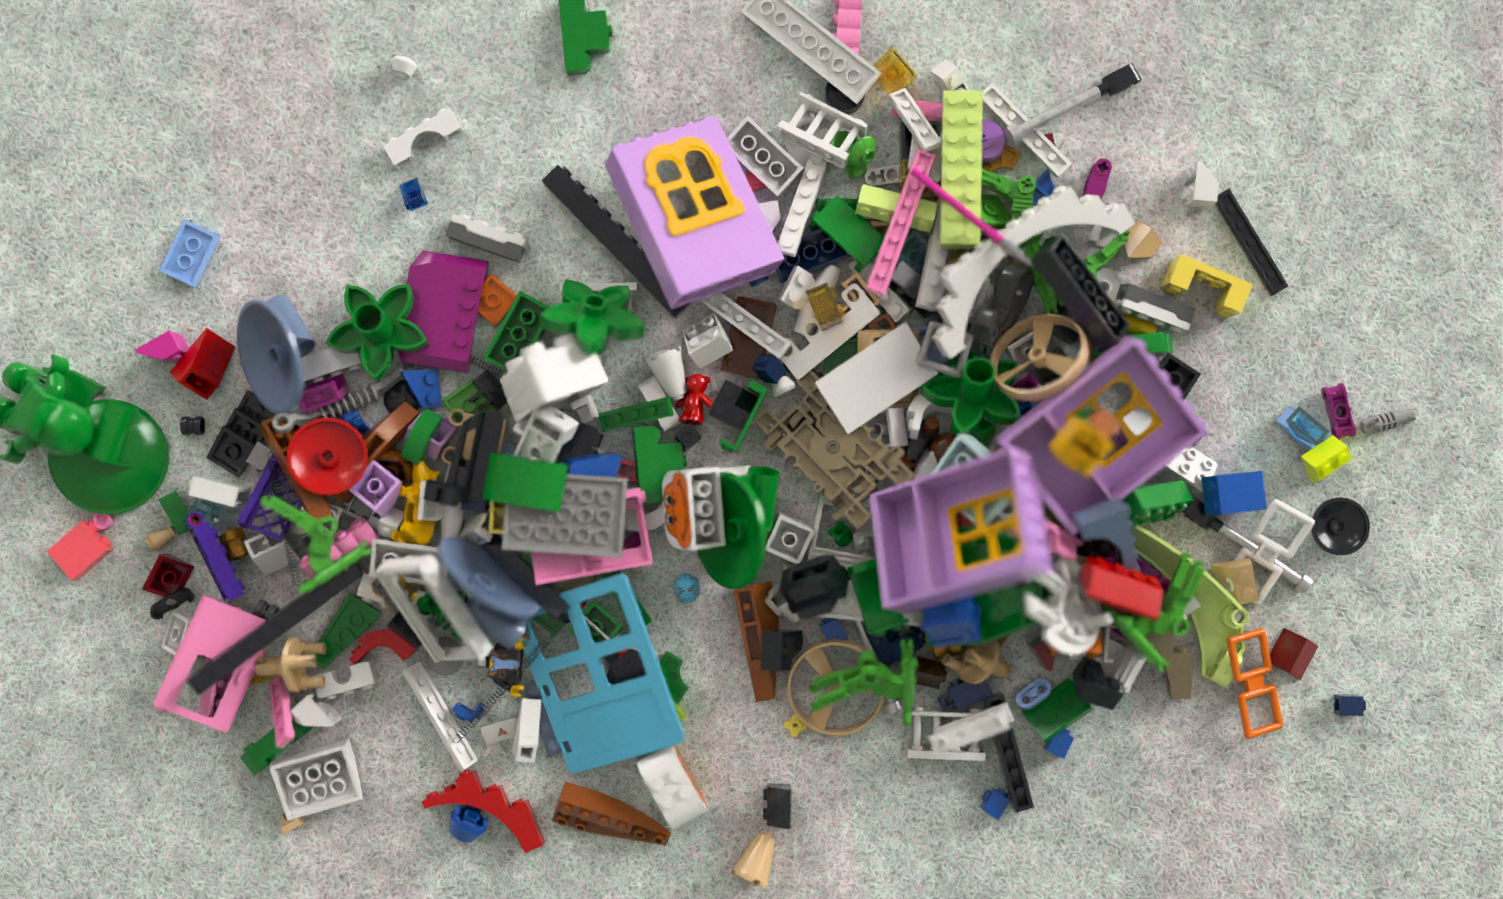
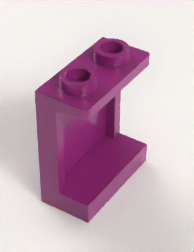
M340 374L308 385V390L302 392L300 406L303 413L341 400L350 391L344 375Z

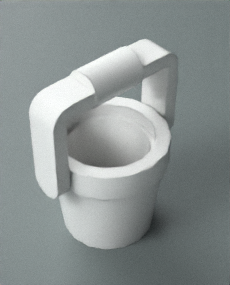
M779 582L768 592L769 595L765 598V603L777 615L782 614L794 624L800 618L796 613L792 614L786 600L783 598L777 605L771 600L779 592Z

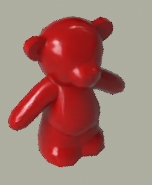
M693 374L685 378L689 393L685 394L675 404L677 408L684 407L682 415L679 416V422L683 424L690 423L691 425L703 424V403L707 407L713 406L712 400L704 394L708 383L711 381L710 377Z

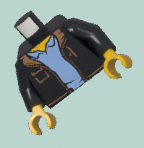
M521 637L510 650L500 643H496L489 656H486L482 661L478 659V667L489 668L488 677L492 678L493 682L497 685H502L505 689L507 687L503 683L509 686L506 691L510 692L513 697H522L518 690L524 689L523 685L516 684H519L522 680V674L519 675L518 673H522V671L518 667L522 669L520 664L523 665V649L527 648V646L522 645V640H526V637Z

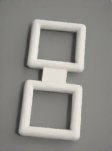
M1277 499L1272 501L1251 533V538L1261 543L1257 550L1253 552L1243 547L1234 559L1250 557L1251 560L1273 571L1258 593L1259 601L1251 602L1255 605H1260L1283 571L1280 566L1274 564L1278 555L1281 554L1287 558H1292L1315 524L1312 518ZM1277 509L1304 523V526L1288 549L1261 535V532Z

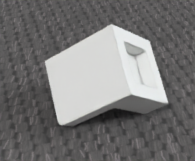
M584 396L570 403L572 409L577 411L583 424L599 418V412L592 396Z

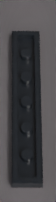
M1230 188L1220 193L1217 202L1214 204L1270 296L1288 287L1289 285Z
M492 534L490 542L481 544V546L555 621H559L571 606L548 583L536 585L534 569L515 550H503V538L499 534Z

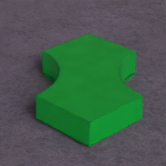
M666 651L659 662V666L665 678L671 699L679 704L689 688L683 682L680 675V667L683 660Z

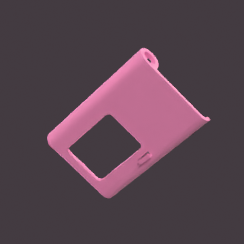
M639 487L628 489L626 494L625 511L634 510L636 512L641 540L640 547L622 550V558L531 552L536 585L653 564L643 503L646 502L645 492L640 491Z
M203 594L153 702L156 706L155 709L163 713L170 711L217 730L228 732L255 674V665L260 663L256 659L263 656L266 647L234 670L213 717H207L178 706L176 701L198 655L213 659L264 622L265 619Z

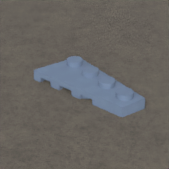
M535 680L522 684L527 699L541 700L539 733L548 757L561 753L562 750L555 737ZM544 685L546 696L551 695L547 685ZM565 741L566 750L571 749L569 742Z

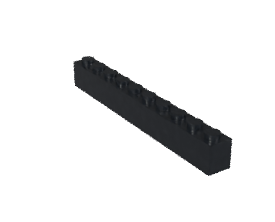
M557 165L541 180L543 184L651 295L677 319L692 302L674 309L670 308L644 249L641 250L637 246L639 242L632 235L627 236L623 232L625 228L618 221L615 223L610 218L612 216L605 207L601 209L597 205L599 201L592 194L588 196L583 191L585 187L580 181L577 180L575 182L571 178L572 174L565 166L561 168Z
M353 563L347 570L344 569L325 583L318 585L309 592L302 593L188 676L186 681L198 696L363 574Z

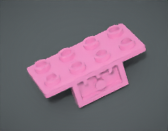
M1045 521L1044 530L1049 542L1047 546L1048 553H1055L1069 561L1077 559L1075 547L1082 546L1083 541ZM1011 530V535L1019 538L1018 533L1015 530Z

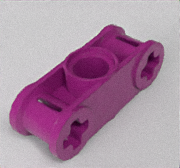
M1099 159L1092 166L1083 189L1082 197L1089 194L1099 196L1100 200L1102 199L1112 170L1109 160ZM1100 165L1103 166V172H1100Z
M1338 383L1334 387H1322V398L1325 402L1332 435L1339 440L1347 436L1355 437L1356 427L1352 419L1345 385ZM1338 407H1340L1342 410V413L1339 417L1336 414V409Z

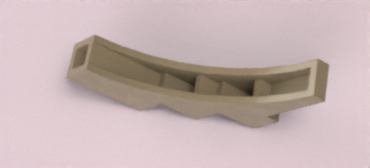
M1118 609V611H1116L1118 614H1121L1123 617L1129 618L1133 614L1132 612L1123 609ZM1111 622L1107 625L1115 626V623ZM1169 631V634L1153 632L1147 634L1144 638L1151 642L1159 655L1170 663L1169 667L1163 664L1167 680V692L1171 699H1191L1192 652L1185 646H1175L1173 648L1174 633L1172 631Z

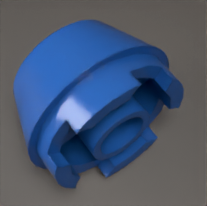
M458 805L451 813L449 831L457 840L471 843L486 831L488 818H484L480 814L481 810L470 805H466V807Z

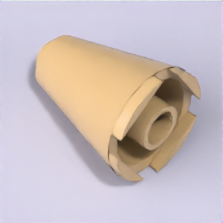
M764 831L762 834L757 833L733 867L731 874L766 889L775 846V840L772 839L773 835Z

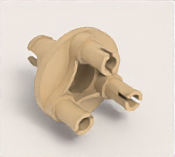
M297 637L289 638L283 653L279 656L257 658L256 660L260 664L255 665V672L257 676H280L284 679L287 689L292 693L306 691L308 688H324L326 684L325 676L308 677L306 675V667L316 666V662H313L316 661L315 654H326L325 642H301Z
M998 640L984 645H965L959 659L949 653L945 654L942 658L943 665L954 669V672L958 673L961 679L969 684H979L987 679L989 675L1004 680L1009 677L1012 670L1010 664L999 658L1000 646Z

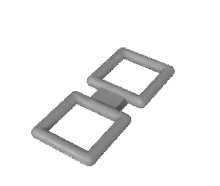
M989 277L984 280L980 288L973 313H969L968 320L973 321L977 307L984 305L991 282ZM943 281L941 282L934 305L935 310H937L935 306L940 304V300L946 296L947 288ZM934 321L929 322L917 364L927 369L960 378L963 374L974 338L973 334L965 331L964 345L966 348L961 351L956 369L926 360L934 331L947 326L944 321L943 324Z

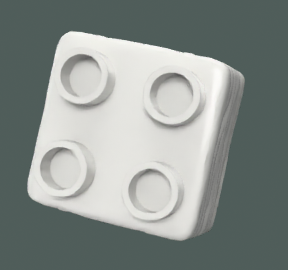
M576 333L568 334L555 340V346L546 350L542 343L527 347L520 351V357L505 363L508 373L500 379V383L516 423L530 419L533 411L545 404H550L556 409L569 406L571 402L590 395L609 382L597 357V353L588 356L581 351L576 343Z

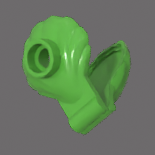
M837 132L830 145L840 148L850 132ZM865 136L860 140L856 137L846 153L849 154L846 169L849 178L856 179L866 174L867 164L874 159L876 154V141L874 137Z

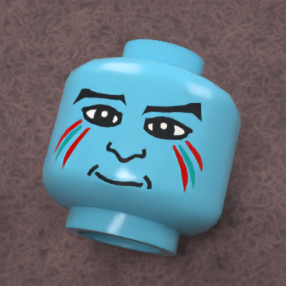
M685 573L675 580L676 598L681 600L682 603L696 601V598L700 595L698 578L691 576L690 573Z

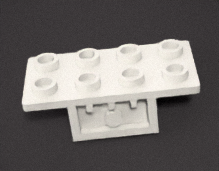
M1189 447L1153 475L1165 483L1183 480L1185 485L1189 483L1203 492L1201 477L1213 476L1218 464L1194 448Z

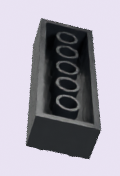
M1061 232L1043 242L1031 260L1033 266L1044 277L1046 284L1052 288L1058 300L1067 308L1069 315L1079 324L1082 332L1090 339L1092 346L1101 353L1119 344L1130 324L1064 234Z

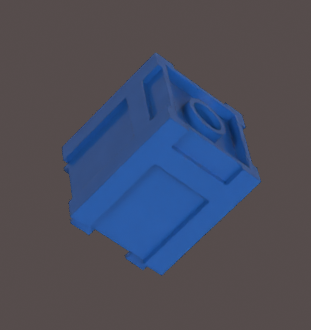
M972 595L923 609V623L920 625L922 631L927 632L928 640L930 643H933L935 648L981 641V607Z

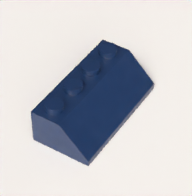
M815 225L812 229L809 227L805 228L795 257L782 254L784 260L776 269V274L780 283L787 281L794 266H799L807 272H812L851 256Z

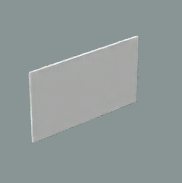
M906 322L815 382L847 434L861 427L874 416L937 375L936 371L917 364L921 346Z

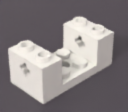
M550 404L539 407L533 411L513 456L531 459L530 463H534V460L554 463L561 446L573 438L579 422ZM533 448H537L540 451V457L534 454Z

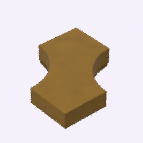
M1005 144L1002 154L992 162L982 163V169L990 172L1000 168L1013 170L1022 152Z

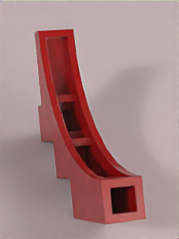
M468 769L460 772V777L455 779L457 786L453 783L444 787L443 792H430L426 794V798L422 801L424 809L442 804H463L485 810L509 827L518 839L524 853L539 848L545 843L529 799L525 801L522 798L512 802V806H510L503 785H490L485 788L486 791L484 792L476 770L471 772Z

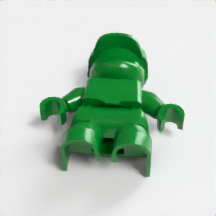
M51 354L52 363L49 368L43 367L40 370L24 363L15 362L8 365L3 371V384L13 392L21 395L17 402L6 397H0V428L5 429L9 433L20 435L15 441L5 440L9 448L6 454L0 455L1 460L19 464L25 458L26 452L36 449L38 445L41 449L52 454L73 457L92 442V416L83 407L76 405L74 402H69L63 397L66 390L64 376L68 373L70 365L67 359Z

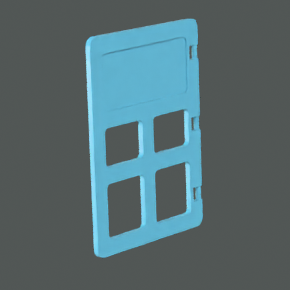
M619 574L559 594L571 606L567 613L580 646L577 650L548 659L543 657L542 652L536 656L535 653L539 654L537 650L541 651V649L537 646L539 644L530 618L526 621V628L530 639L522 640V645L527 646L523 650L527 660L533 662L530 663L531 672L541 693V699L557 742L562 750L566 767L571 773H579L678 745L684 740V731L629 580L625 575ZM615 591L619 596L631 632L595 643L580 602ZM540 606V609L533 617L547 612ZM636 647L645 667L646 675L610 685L600 658ZM585 663L595 686V691L560 700L550 673ZM544 685H548L551 695L546 696ZM565 741L569 742L572 751L567 752L564 744Z

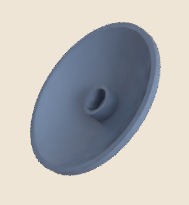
M278 295L267 301L260 299L249 301L242 307L237 322V346L244 374L253 393L266 409L276 415L293 412L300 403L303 391L301 357L310 353L314 349L316 342L286 295Z
M457 537L443 539L437 548L439 559L455 583L470 596L466 607L485 635L509 650L512 649L524 633L527 626L526 621L538 612L540 605L482 546Z

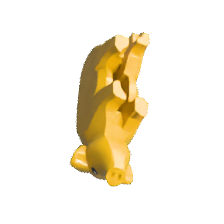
M423 460L418 465H413V483L408 487L401 486L399 496L406 498L407 502L404 509L403 524L398 531L393 530L391 533L393 541L425 546L433 536L435 521L417 520L421 481H437L440 472L431 470Z

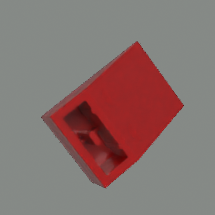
M206 327L169 373L178 383L207 400L219 386L235 346Z

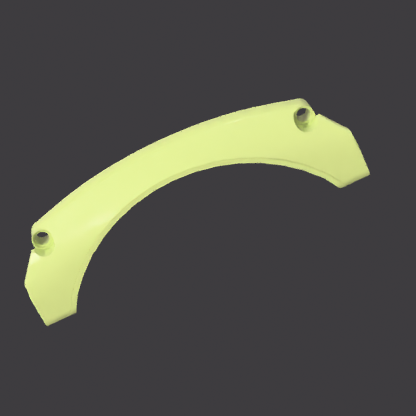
M1042 500L1041 511L1045 521L1069 533ZM1138 525L1133 527L1131 533L1136 542L1133 546L1137 555L1171 580L1182 552ZM1186 558V560H1189L1191 562V565L1188 569L1181 589L1184 588L1188 576L1192 570V564L1194 563V561H1192L1190 558ZM1205 571L1194 593L1201 602V606L1191 612L1189 616L1193 623L1200 651V673L1225 688L1233 678L1226 640L1228 637L1244 633L1243 626L1248 623L1249 614ZM1237 612L1241 614V620L1238 622L1234 619ZM1244 641L1235 644L1239 666L1243 660L1242 654L1245 651Z

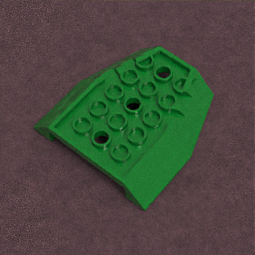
M957 527V532L959 535L975 531L977 527ZM1002 533L996 534L1000 556L1016 550L1019 538ZM987 536L961 543L960 553L964 566L990 558ZM1029 579L1024 587L1015 583L973 595L981 607V641L957 645H984L1038 624L1039 622L1026 614L1024 594L1028 593L1044 603L1043 585L1034 579ZM925 632L926 647L934 646L933 643L929 642V636L927 632Z

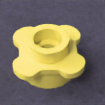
M793 714L789 721L786 720L784 722V727L789 729L792 737H797L800 731L807 728L796 714Z

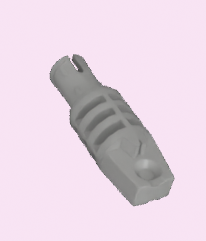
M1413 409L1398 413L1391 411L1375 415L1361 421V430L1363 433H1374L1397 428L1402 423L1415 421L1416 417H1411L1415 415Z

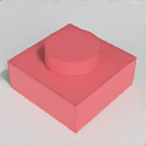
M751 171L745 173L752 192L768 188Z

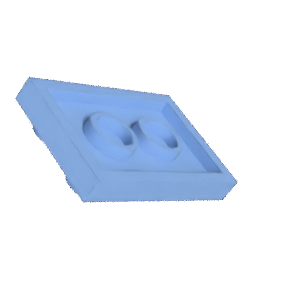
M184 219L159 271L196 288L221 236Z

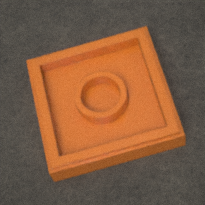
M490 274L484 282L479 314L493 326L497 327L506 317L517 295Z

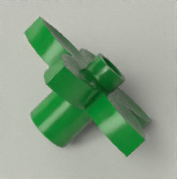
M565 279L562 287V303L549 307L540 315V327L559 334L576 333L578 347L588 356L595 353L600 355L606 350L607 336L619 340H634L644 337L645 330L642 320L628 310L629 286H611L602 289L598 293H594L590 287L583 283Z
M409 284L398 285L387 290L380 297L379 301L366 289L346 285L344 304L352 320L336 326L325 342L328 347L341 353L353 354L360 352V358L365 370L377 382L390 370L393 363L394 350L412 353L429 346L426 336L417 325L406 320L412 311L414 302L413 289Z
M971 350L960 378L942 374L929 379L921 386L920 394L929 402L941 407H953L951 425L956 436L959 433H973L980 425L983 416L989 421L1001 425H1012L1021 417L1016 400L1005 394L996 383L993 364L984 358H978ZM961 352L950 359L949 367L956 369ZM999 360L998 375L1017 367L1018 362ZM1016 374L1004 381L1003 384L1011 387Z

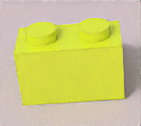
M1333 435L1301 456L1308 478L1312 484L1322 480L1352 460L1348 447Z

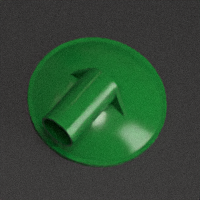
M108 398L80 405L92 416L93 440L83 451L73 457H63L48 452L49 471L56 487L70 502L93 513L118 514L141 506L158 491L168 470L169 448L161 427L145 410L129 402Z
M754 466L748 469V475L741 476L731 472H720L725 545L698 549L697 552L707 573L716 583L724 588L739 589L748 586L757 577L762 567L766 549V533L773 529L779 481V471L776 469Z

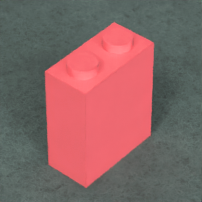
M81 521L47 550V553L71 581L79 580L113 551V548L110 546V540L98 532L99 529L92 521Z

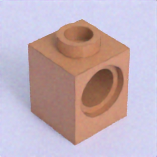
M1101 406L1085 420L1106 439L1114 437L1119 431L1118 427L1121 425Z

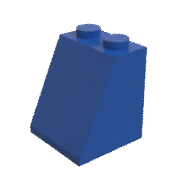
M603 452L565 458L564 462L560 464L568 465L567 474L616 478L622 456L613 452Z
M1263 471L1201 477L1206 516L1267 509Z

